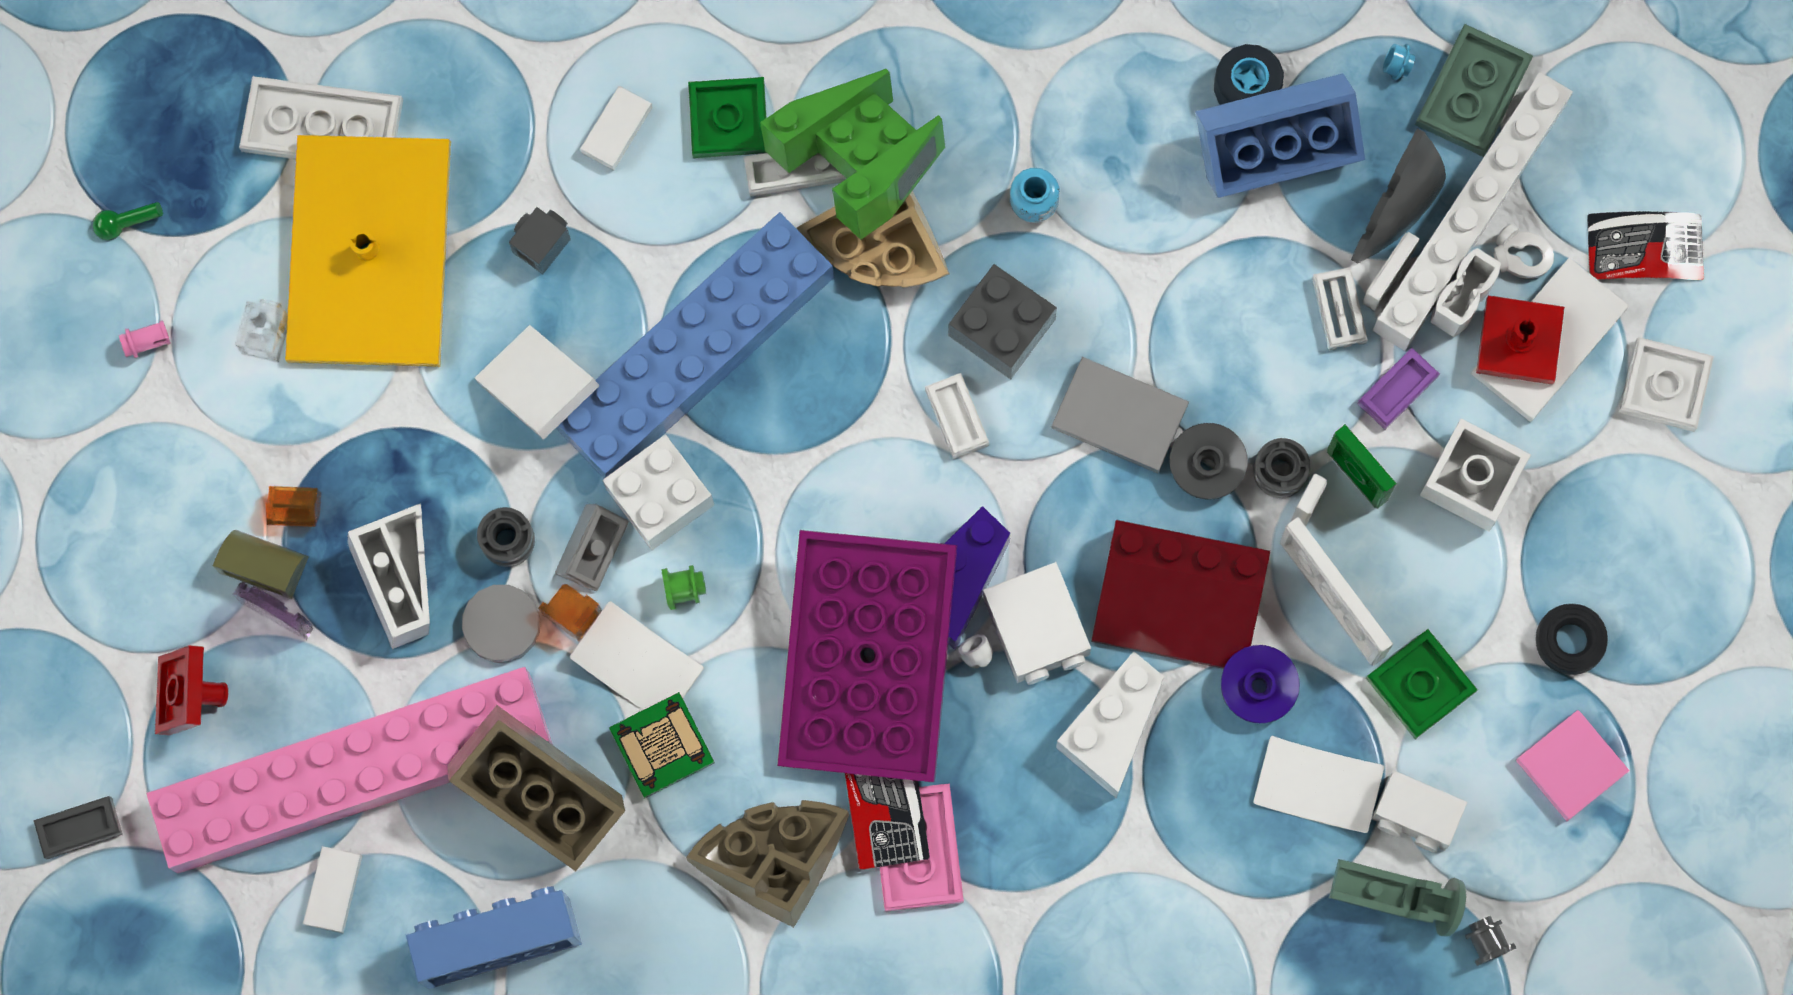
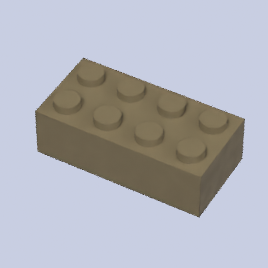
M498 705L493 708L447 765L449 782L574 871H577L625 812L623 797L620 793Z

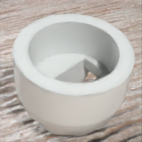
M982 634L968 638L958 649L963 661L971 668L986 667L992 660V647L986 636Z

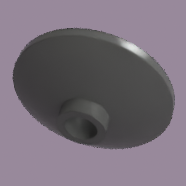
M1201 423L1186 429L1179 435L1171 449L1170 469L1174 480L1182 490L1196 498L1212 500L1227 496L1241 484L1247 471L1248 457L1243 442L1232 430L1219 424ZM1209 458L1213 460L1215 467L1207 471L1201 467L1200 462L1203 459Z

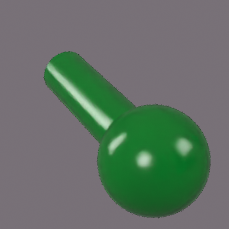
M159 202L120 214L112 210H104L94 217L92 227L94 233L99 238L113 240L122 233L123 228L162 217L163 210Z

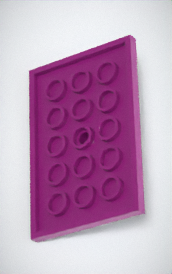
M799 530L777 766L935 782L958 545ZM867 648H871L875 652L874 661H869L864 655V651Z

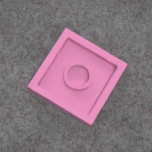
M1579 710L1516 759L1517 763L1566 821L1570 820L1630 771Z

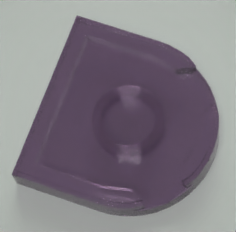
M240 582L232 594L241 604L305 640L308 639L313 631L312 624L300 613L294 615L288 612V608L284 606L285 603L254 586L249 588L248 584Z

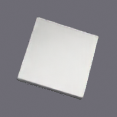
M1638 337L1635 341L1619 413L1695 432L1698 427L1714 356Z

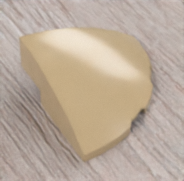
M913 190L889 221L861 240L836 217L835 206L797 227L798 231L833 267L848 275L849 278L864 284L877 287L901 286L905 288L933 282L950 274Z

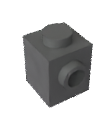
M536 207L531 214H524L514 228L515 235L509 241L511 250L516 256L541 274H544L571 240L566 228L568 223L556 212L549 210L546 214Z

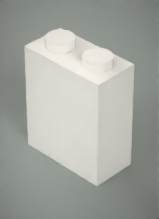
M1057 562L983 590L984 602L1017 683L1026 680L1028 685L1035 684L1048 678V671L1063 666L1064 671L1086 663L1084 657L1090 655L1091 646Z

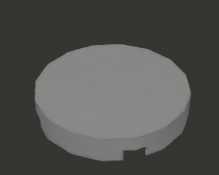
M492 585L478 591L468 601L462 615V631L469 647L481 658L494 663L516 660L523 657L535 645L540 633V615L534 601L523 590L511 585Z

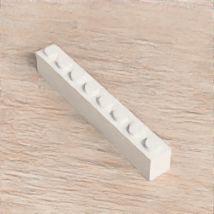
M1542 72L1538 74L1378 317L1373 332L1406 351L1435 307L1440 294L1450 284L1461 262L1471 252L1566 107L1573 91Z

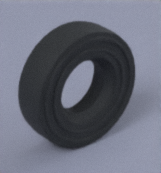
M1563 604L1553 608L1542 618L1537 627L1535 641L1537 651L1547 666L1562 674L1577 675L1591 670L1600 662L1607 649L1608 635L1604 622L1592 609L1580 604ZM1565 625L1580 627L1587 638L1584 650L1577 654L1564 652L1557 643L1558 630Z

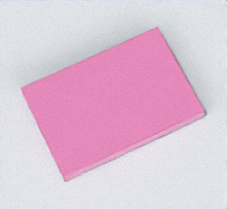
M950 783L919 787L930 858L880 867L885 912L964 903Z

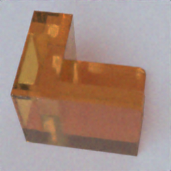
M568 584L561 586L548 605L542 602L538 607L544 617L578 642L602 612L599 603L587 594L584 597Z

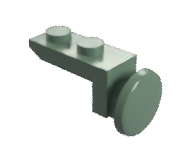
M1338 859L1329 898L1416 921L1433 923L1435 920L1438 935L1448 937L1457 930L1462 920L1466 905V887L1463 881L1457 878H1451L1445 887L1441 888L1442 884L1415 879Z

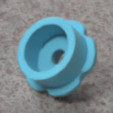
M1393 44L1385 57L1383 72L1392 75V79L1398 80L1402 75L1407 77L1413 68L1415 55L1410 54V46L1408 44H1405L1403 47Z

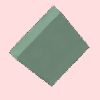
M1464 24L1415 125L1484 157L1533 55Z

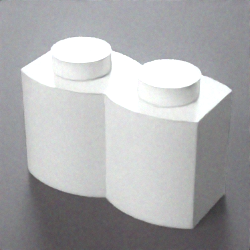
M1478 248L1471 251L1461 262L1453 281L1440 294L1431 314V323L1452 337L1459 335L1470 323L1479 303L1491 291L1499 275L1501 262Z

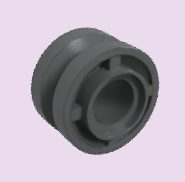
M1278 438L1267 442L1258 452L1253 467V476L1257 486L1265 494L1275 498H1286L1296 494L1304 486L1309 475L1310 459L1308 453L1302 445L1291 439ZM1278 460L1285 461L1291 466L1292 473L1287 476H1279L1272 470L1271 464Z
M508 507L494 509L483 517L478 526L477 540L485 556L498 566L513 567L519 565L531 555L534 549V531L524 514L516 509ZM511 529L516 532V537L511 544L499 545L496 543L497 536L501 531Z

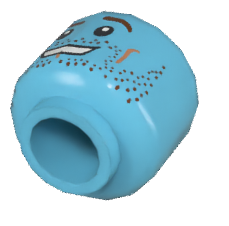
M1029 168L1021 171L1014 178L1010 189V204L1014 213L1027 222L1035 223L1051 217L1059 205L1060 188L1056 178L1042 168Z

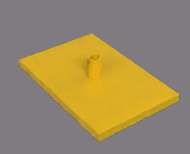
M297 135L285 356L287 363L440 367L451 155L450 139ZM371 243L367 248L361 249L364 244Z

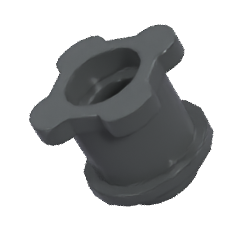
M1491 916L1470 924L1469 927L1472 933L1465 935L1466 939L1471 938L1479 955V958L1475 960L1477 966L1516 949L1514 943L1508 945L1499 926L1503 924L1502 921L1493 922Z

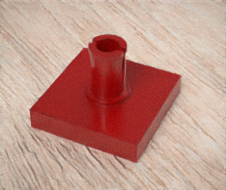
M1488 295L1485 300L1476 373L1553 385L1556 379L1565 307Z
M188 645L158 657L155 734L173 735L200 726L202 705L224 707L226 705L228 685L225 682L203 681L204 647Z

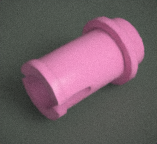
M163 320L131 332L129 328L125 329L126 333L119 335L126 357L133 355L134 358H138V353L171 344Z

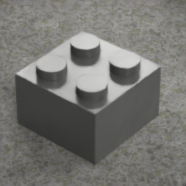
M993 264L948 324V336L1011 380L1056 320L1057 307Z

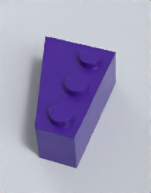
M983 506L944 543L958 545L948 644L955 651L983 596V590L989 585L1010 543V532Z

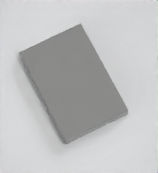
M1082 357L1053 421L1052 429L1155 473H1159L1189 401Z

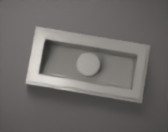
M587 504L583 509L555 574L591 590L598 591L629 521L597 504Z

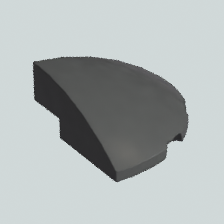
M1417 128L1387 186V192L1382 194L1365 230L1366 233L1360 238L1351 260L1358 264L1398 240L1417 223L1443 188L1446 179L1445 166L1439 152L1424 131Z

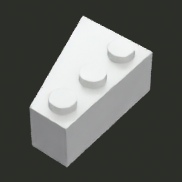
M418 504L348 532L349 549L392 649L429 635L430 619L421 504Z
M1135 652L1128 657L1057 740L1056 745L1060 752L1115 798L1118 796L1164 679L1161 673Z

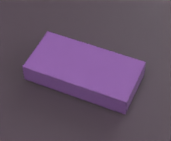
M1411 348L1357 404L1386 430L1439 377L1440 373Z

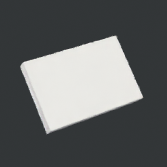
M531 325L519 334L475 377L477 382L543 440L599 387V384L592 376Z

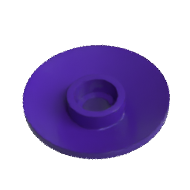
M1253 645L1241 649L1228 660L1222 672L1221 692L1226 705L1236 716L1251 723L1265 724L1282 718L1292 709L1299 695L1300 680L1295 665L1286 654L1271 646ZM1254 680H1262L1266 684V690L1263 693H1256L1252 689V682Z

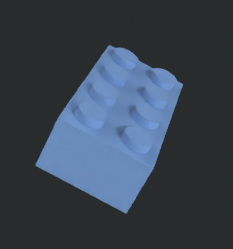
M1343 73L1195 111L1206 178L1217 198L1365 160L1356 92Z
M554 886L531 892L532 898L525 901L516 902L515 898H507L493 903V910L477 913L476 909H470L454 914V921L439 925L438 920H432L414 926L415 932L407 934L406 939L417 981L426 988L431 989L582 945L569 897L562 890L555 891Z

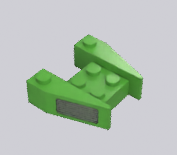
M887 69L791 101L760 122L765 152L788 173L819 153L847 178L832 188L836 217L860 240L893 217L945 149L943 122L939 115L916 130L889 106L893 102L890 72Z

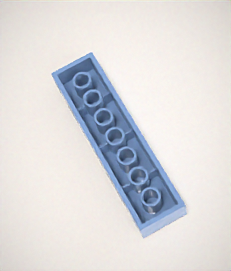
M779 212L595 380L599 387L556 427L557 430L603 478H606L663 436L834 278L833 265Z

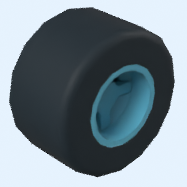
M1244 44L1232 48L1222 57L1216 68L1214 93L1218 103L1221 105L1282 89L1284 72L1281 63L1270 50L1260 45Z

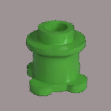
M693 565L689 566V570L674 573L668 572V568L661 569L666 600L670 610L676 609V603L695 600L696 604L700 603V595L706 594L702 571L695 572Z

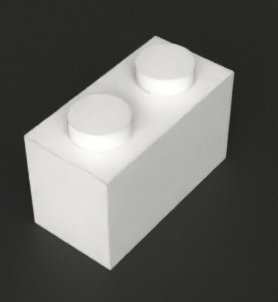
M1393 770L1380 796L1372 820L1379 822L1378 828L1388 834L1400 836L1402 832L1416 838L1415 844L1425 850L1437 852L1439 848L1445 851L1450 846L1467 802Z

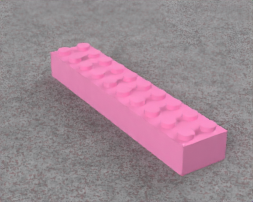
M522 667L146 793L168 868L179 874L450 783L447 765L496 705L552 744L530 673L526 667Z

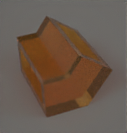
M269 486L268 499L266 501L267 525L315 527L320 517L321 492L318 488Z

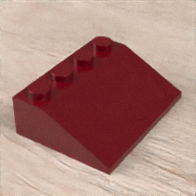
M1116 520L1091 642L1224 669L1228 660L1236 652L1252 644L1270 551Z

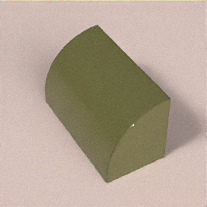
M233 530L224 540L212 566L220 574L292 599L309 556L247 533Z

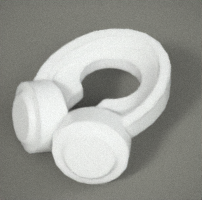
M1514 224L1506 226L1499 233L1496 240L1497 247L1494 248L1495 252L1493 254L1494 258L1501 262V273L1508 271L1519 278L1535 279L1549 271L1554 262V253L1552 247L1544 238L1534 233L1520 232L1519 228ZM1534 246L1541 251L1542 260L1536 266H1528L1521 261L1520 257L1509 254L1508 249L1514 247L1522 250L1524 247Z

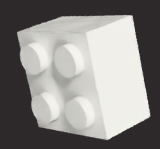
M1461 418L1420 496L1490 531L1531 454Z
M666 434L603 479L608 493L651 550H654L714 506L712 495Z

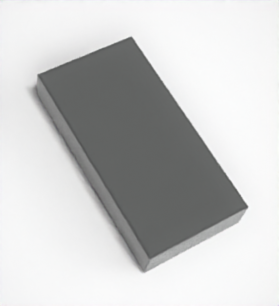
M110 796L33 820L45 859L123 835L114 802Z

